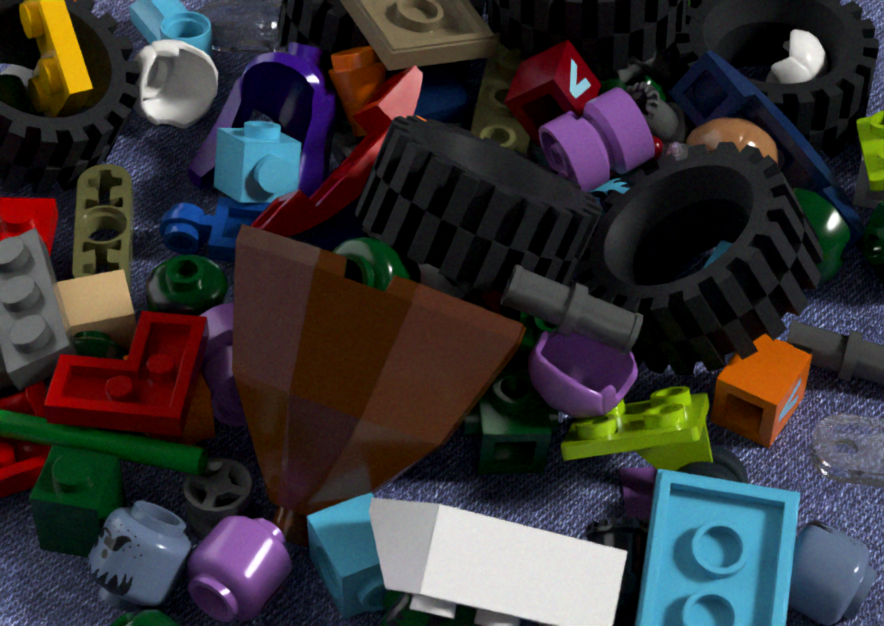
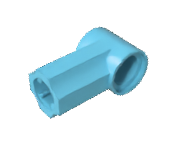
M136 0L130 5L131 22L150 45L153 41L180 40L202 50L213 61L212 29L209 18L203 14L188 11L179 0Z

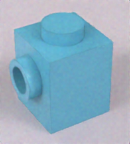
M247 121L244 122V128H218L214 187L239 203H272L275 198L298 190L301 142L280 132L281 126L272 122Z

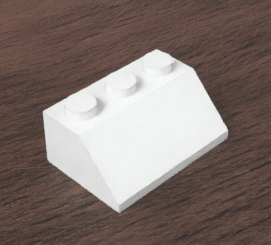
M382 498L371 499L369 515L385 588L412 594L410 609L454 618L457 605L477 609L474 624L483 626H519L520 619L539 623L538 626H613L627 551L442 504Z

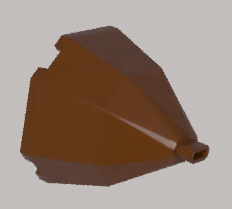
M242 224L236 239L232 372L269 501L278 505L272 523L283 533L286 542L309 548L308 515L371 492L375 495L448 442L519 349L527 328L520 322L397 275L393 276L385 292L344 277L346 257Z

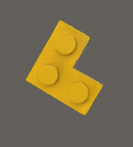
M23 0L24 3H20L19 6L22 27L29 39L36 38L41 58L38 60L32 73L33 78L28 80L29 94L34 109L37 113L44 112L45 117L73 116L81 109L93 87L65 1Z

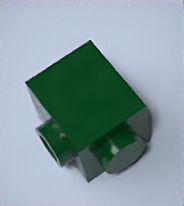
M52 445L29 497L41 550L88 558L107 517L115 509L128 507L119 456L104 454L101 451L90 448L75 449Z

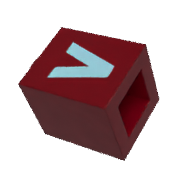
M568 39L521 62L504 103L537 147H540L538 131L540 126L569 111H572L579 117L582 116L586 102L598 96L601 83Z

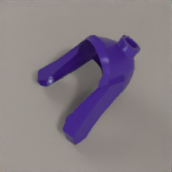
M290 42L287 53L271 52L258 55L246 66L242 77L236 79L214 127L188 165L189 181L199 189L211 186L215 173L218 128H244V122L250 121L251 113L255 109L270 117L276 124H279L282 133L301 142L302 154L299 166L298 189H301L309 198L329 176V161L337 117V92L331 89L330 79L325 69L321 67L324 50Z

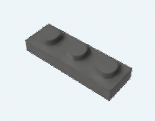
M36 228L16 237H9L0 241V346L7 374L18 391L53 376L60 354L78 355L48 249Z

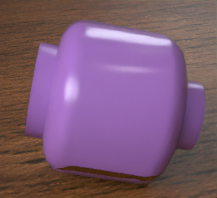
M227 516L217 523L191 552L187 560L186 573L189 579L187 589L195 604L210 617L221 622H229L233 619L249 621L260 615L286 585L291 576L292 562L285 548L286 539L277 526L264 518L250 519L245 516Z

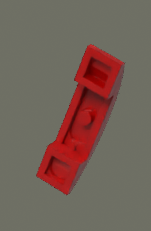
M414 65L388 77L352 116L368 135L309 198L301 189L277 197L250 226L283 237H289L326 221L358 198L362 193L392 120L397 116L406 118L407 115H414L423 73L418 67Z

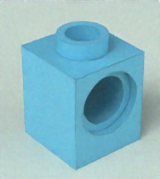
M372 492L307 516L310 559L344 620L365 611L373 612L384 609L382 601L390 590L386 589L369 515L371 499L375 498Z

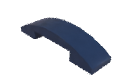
M712 50L706 51L668 91L696 127L717 118H739L752 122L769 134L777 147L778 166L791 189L800 188L817 193L836 208L849 227L850 239L842 250V257L863 238L865 229L856 210L819 154L777 106L727 61Z

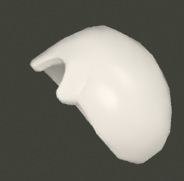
M792 30L790 32V40L783 44V48L789 51V57L771 66L765 82L778 84L800 83L826 75L829 70L827 56L818 38L808 31Z
M176 39L153 41L151 45L144 46L136 54L133 61L139 62L140 76L135 85L140 86L133 108L140 117L146 118L156 126L169 124L184 129L192 126L208 112L218 91V70L209 55L188 43Z

